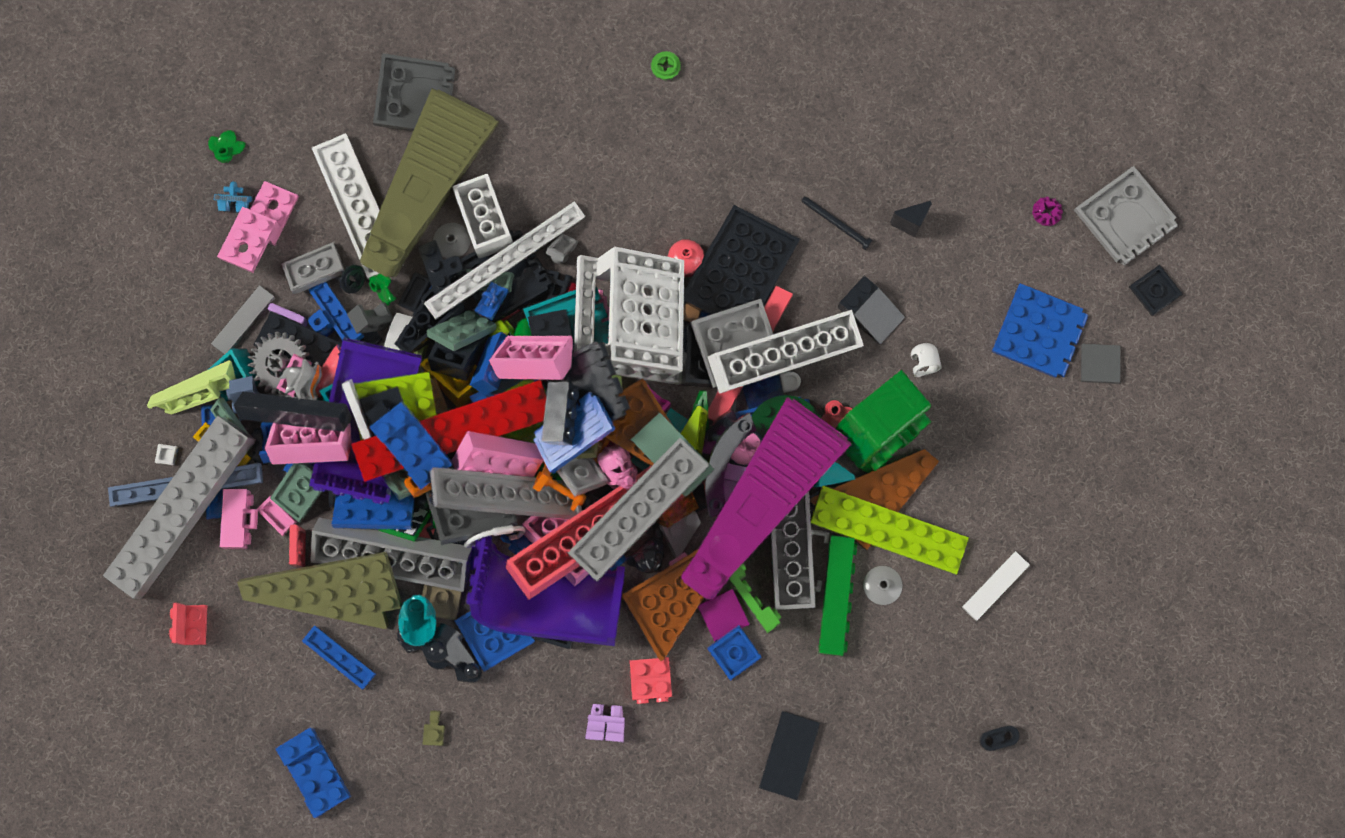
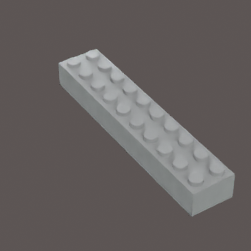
M217 415L103 576L133 599L142 598L256 439L227 418Z

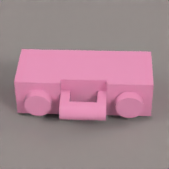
M223 489L220 547L223 549H248V545L251 544L252 537L249 530L257 529L258 510L250 509V506H253L254 497L247 489ZM247 514H250L249 525H247Z

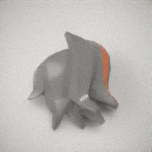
M303 359L301 367L286 368L283 375L278 378L286 379L287 388L285 394L295 390L299 399H307V395L313 399V394L317 397L316 387L323 376L322 368L318 362L312 367Z

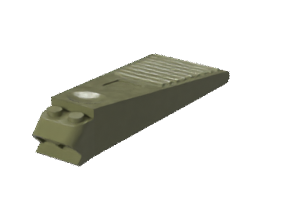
M431 89L370 232V237L360 259L362 265L386 277H397L406 258L452 193V186L458 184L497 127L499 121L495 120V117L439 89Z

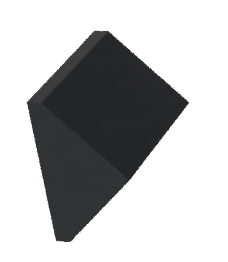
M931 200L894 211L890 221L891 226L916 237L932 205Z

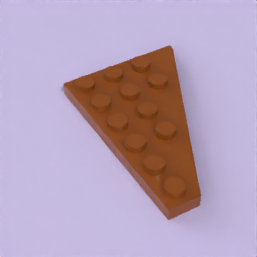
M642 378L619 394V397L626 396L630 409L625 411L626 416L612 422L615 430L605 436V438L650 466H653V462L631 439L659 413L669 422L670 420Z
M923 449L833 489L899 512L939 461ZM819 495L809 500L814 507ZM854 539V541L857 542L860 546H862L865 550H868V548L871 546L870 544Z
M698 550L622 594L660 662L665 660L704 599L702 595L682 580L683 572Z

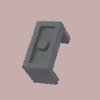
M385 302L379 304L373 310H364L362 305H357L347 314L357 334L385 330L394 319Z

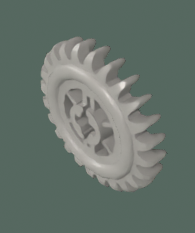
M275 332V337L272 333H268L269 340L266 337H261L263 344L255 342L258 349H251L255 356L248 357L254 360L248 366L255 368L250 374H257L254 381H261L258 387L266 385L265 392L271 389L272 394L278 392L276 388L281 380L278 379L280 372H284L291 358L288 359L284 355V350L291 357L293 354H297L306 359L309 355V352H303L306 348L305 345L299 346L301 340L297 339L294 341V335H290L288 338L287 332H283L282 336L280 332ZM281 349L278 355H276L273 352L275 350ZM279 390V394L283 395L284 392Z

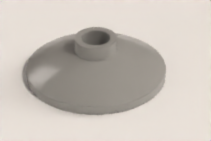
M458 223L442 225L436 231L433 241L436 240L442 257L445 258L464 255L469 249L471 242L467 229ZM450 236H453L454 240L451 242L448 241V238Z
M878 566L867 573L863 587L866 596L872 602L887 605L896 601L900 596L902 580L894 569L887 566ZM882 581H885L887 583L886 588H882L880 586V583Z

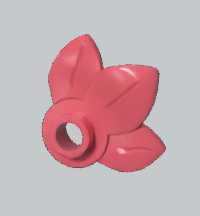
M837 400L829 401L825 406V414L821 419L833 428H836L852 408L843 406ZM834 406L838 408V411L835 414L832 412V408Z

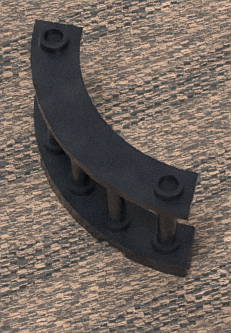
M729 410L718 417L705 432L702 457L714 468V471L688 495L690 505L694 507L696 513L707 508L709 517L712 518L720 514L726 504L724 477L728 462L738 445L750 434L757 431L750 413L737 419L734 410Z

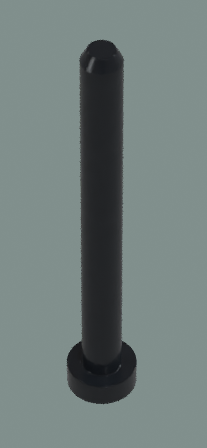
M804 196L802 198L803 204L862 244V249L865 251L873 242V239L870 237L866 239L808 197Z

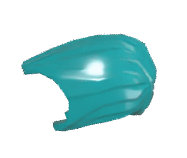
M414 595L407 599L401 607L398 625L405 643H409L412 646H422L434 637L436 613L431 602L424 596Z

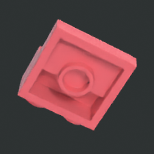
M666 657L661 662L659 658L630 660L632 700H637V704L649 703L648 699H656L657 702H667L668 698L672 697L669 657Z

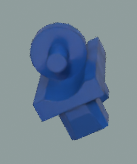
M491 282L487 290L483 292L475 312L493 320L509 292L508 289Z

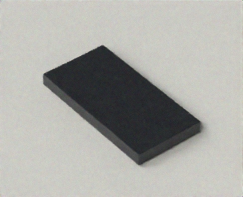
M784 711L781 712L759 785L760 789L798 800L819 729V722Z

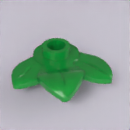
M227 130L220 135V138L211 136L208 146L214 152V156L219 162L228 163L232 160L233 155L240 154L244 150L245 142L237 141L235 132Z
M382 274L373 275L370 277V288L378 294L382 302L389 306L390 302L396 300V297L388 289L391 279Z

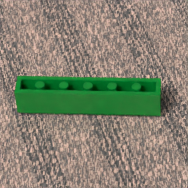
M831 536L829 540L818 654L842 657L843 653H847L848 641H845V633H849L850 621H847V613H851L852 602H848L849 594L853 593L854 583L850 582L851 574L854 575L855 563H852L853 555L857 554V544H854L855 538Z

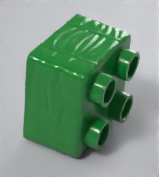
M900 370L849 411L835 429L846 436L847 440L852 443L844 453L859 469L869 464L874 471L878 470L900 448L906 447L932 422L925 414L931 408V403L910 380L907 374Z

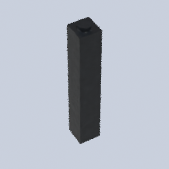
M242 392L234 404L240 419L340 432L345 431L352 418L347 404Z

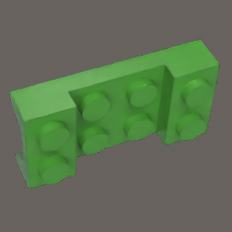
M742 563L730 576L729 580L768 633L780 625L779 619H781V616L775 608L771 609L769 606L761 610L763 607L761 601L757 596L753 598L749 593L752 590L746 580L741 581V579L746 577L745 571L747 570Z

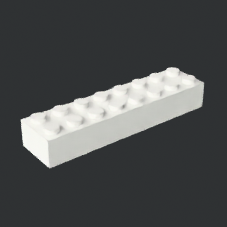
M849 310L708 356V360L719 393H723L860 348L864 345L853 312Z

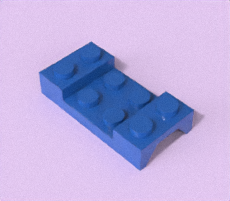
M403 401L370 426V429L392 452L420 490L431 482L430 471L433 467L447 469L453 464Z
M308 728L275 748L303 794L305 803L313 818L320 817L326 811L352 797L314 728Z

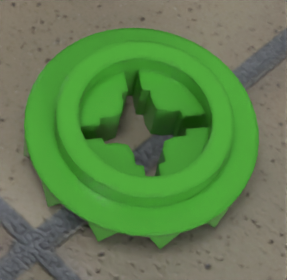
M660 52L652 59V72L657 78L672 80L674 76L678 75L680 60L671 52ZM667 60L668 66H671V68H667L666 72H664L661 65H664Z

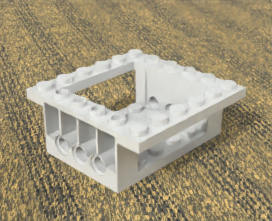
M613 247L599 258L579 255L577 257L574 352L594 342L596 279L610 281L609 343L605 345L609 356L604 359H611L616 372L615 375L677 385L681 384L683 365L684 260L619 247ZM644 288H648L650 290V296H647L644 293ZM644 305L650 309V315L644 312ZM643 324L650 328L649 334L643 330Z

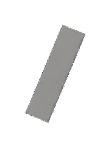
M259 285L211 344L223 354L233 349L275 297Z

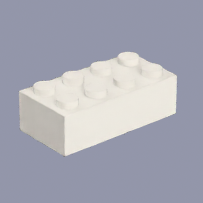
M488 173L452 186L479 259L500 252L513 243Z

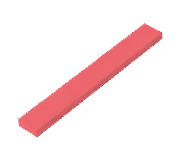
M775 286L764 306L772 332L793 296L792 293L778 286ZM743 386L721 394L717 392L708 408L709 420L714 422L722 414L731 410Z

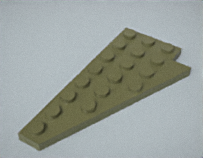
M387 552L240 579L237 582L242 599L245 601L387 629L389 626L385 611L401 609L402 607Z

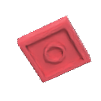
M290 525L289 564L296 568L305 567L306 530L298 525Z

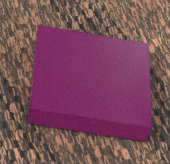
M733 589L700 604L698 607L714 642L737 625L741 629L750 625Z

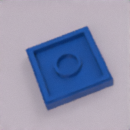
M739 625L707 647L730 681L762 658Z

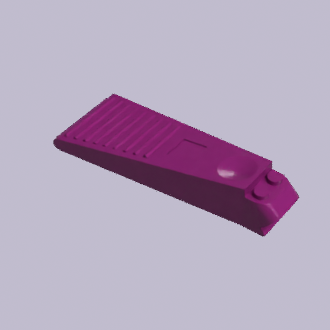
M787 397L697 554L683 572V582L704 598H715L730 576L852 444L847 440L848 438L795 399L791 400Z

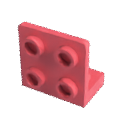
M173 603V608L170 610V618L173 621L172 628L169 631L172 643L179 645H206L207 605Z

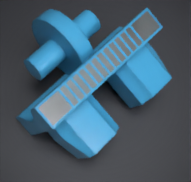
M234 181L230 183V187L224 186V192H229L230 195L214 194V200H217L218 211H230V201L236 202V212H240L242 207L248 209L249 202H252L253 197L237 195V193H243V187H238L237 182Z

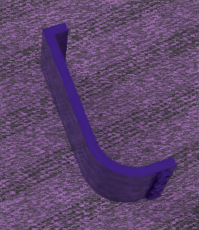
M343 338L329 402L347 404L352 417L350 422L352 444L361 440L357 422L342 384L351 379L354 384L417 374L421 355ZM352 447L348 461L315 462L309 484L314 490L325 491L326 489L340 496L349 494L359 500L368 498L377 504L389 503L391 489L381 476L364 482Z
M491 535L478 539L477 551H479V556H475L474 568H476L475 574L471 575L470 586L473 587L472 592H468L467 604L470 605L471 615L477 622L487 628L508 634L615 646L625 578L624 566H617V571L608 570L598 581L588 574L576 586L564 576L529 600L506 569L507 560L512 557L499 552L493 546Z

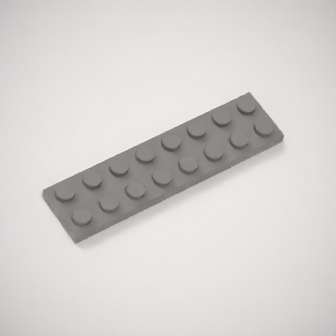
M679 438L586 533L568 554L598 581L709 467V464Z
M435 467L430 471L434 507L571 519L582 511L579 505L574 511L570 510L573 500L549 486H543L540 492L533 489L536 480L533 477ZM555 480L556 482L567 487L563 480Z

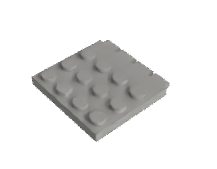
M1134 166L1074 209L1075 213L1115 262L1120 261L1123 265L1133 260L1135 255L1138 256L1150 247L1149 243L1153 245L1164 237V233L1168 234L1177 227V223L1174 221L1176 216Z
M761 299L690 322L713 388L717 387L708 356L774 335Z

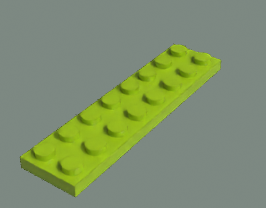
M825 486L821 487L810 520L811 524L855 538L861 542L955 575L958 573L969 537Z

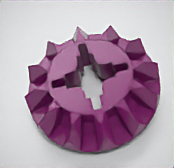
M1049 196L1040 198L1035 202L1032 209L1034 219L1043 226L1055 225L1059 222L1063 213L1061 204L1056 201V198L1052 199ZM1045 207H1047L1048 209L1054 208L1051 211V215H1049L1048 213H1043Z

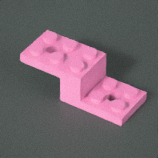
M264 181L251 209L241 208L217 257L254 273L267 244L275 246L299 196ZM277 201L278 207L274 210L269 209L270 202ZM242 244H247L248 250L243 253L239 252V247Z

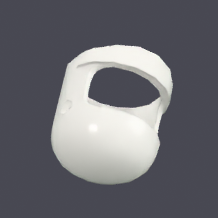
M922 343L912 349L911 359L917 360L919 357V364L913 368L914 377L932 374L941 369L938 350L933 344ZM929 366L926 372H924V370L919 371L921 368Z

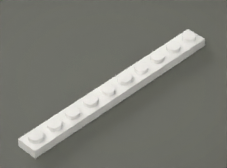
M574 201L427 300L424 304L434 318L437 319L585 218V215Z

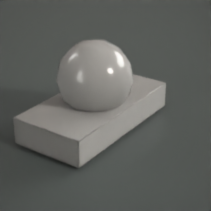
M562 233L547 248L546 254L550 255L552 261L557 264L565 263L569 258V254L576 248L578 241Z

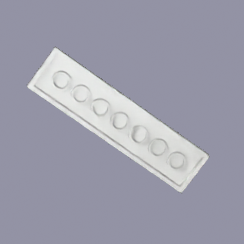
M345 133L312 147V150L357 255L361 259L380 210L349 138ZM362 265L368 280L373 275L377 276L380 274Z

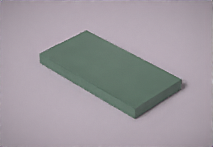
M661 413L657 414L631 439L653 464L679 438L706 461ZM709 464V467L683 492V495L687 497L714 471V468Z

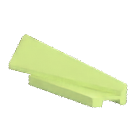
M230 360L152 395L147 407L152 408L156 406L165 409V413L174 414L218 399L221 394L219 391L229 389V381L236 379L232 362Z

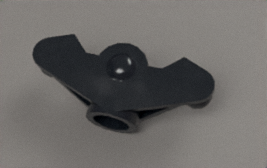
M440 623L435 628L434 637L422 646H412L409 643H405L398 629L397 640L407 653L421 650L428 665L437 670L448 666L454 668L457 681L476 683L481 679V669L462 645L461 640L463 636L454 628Z

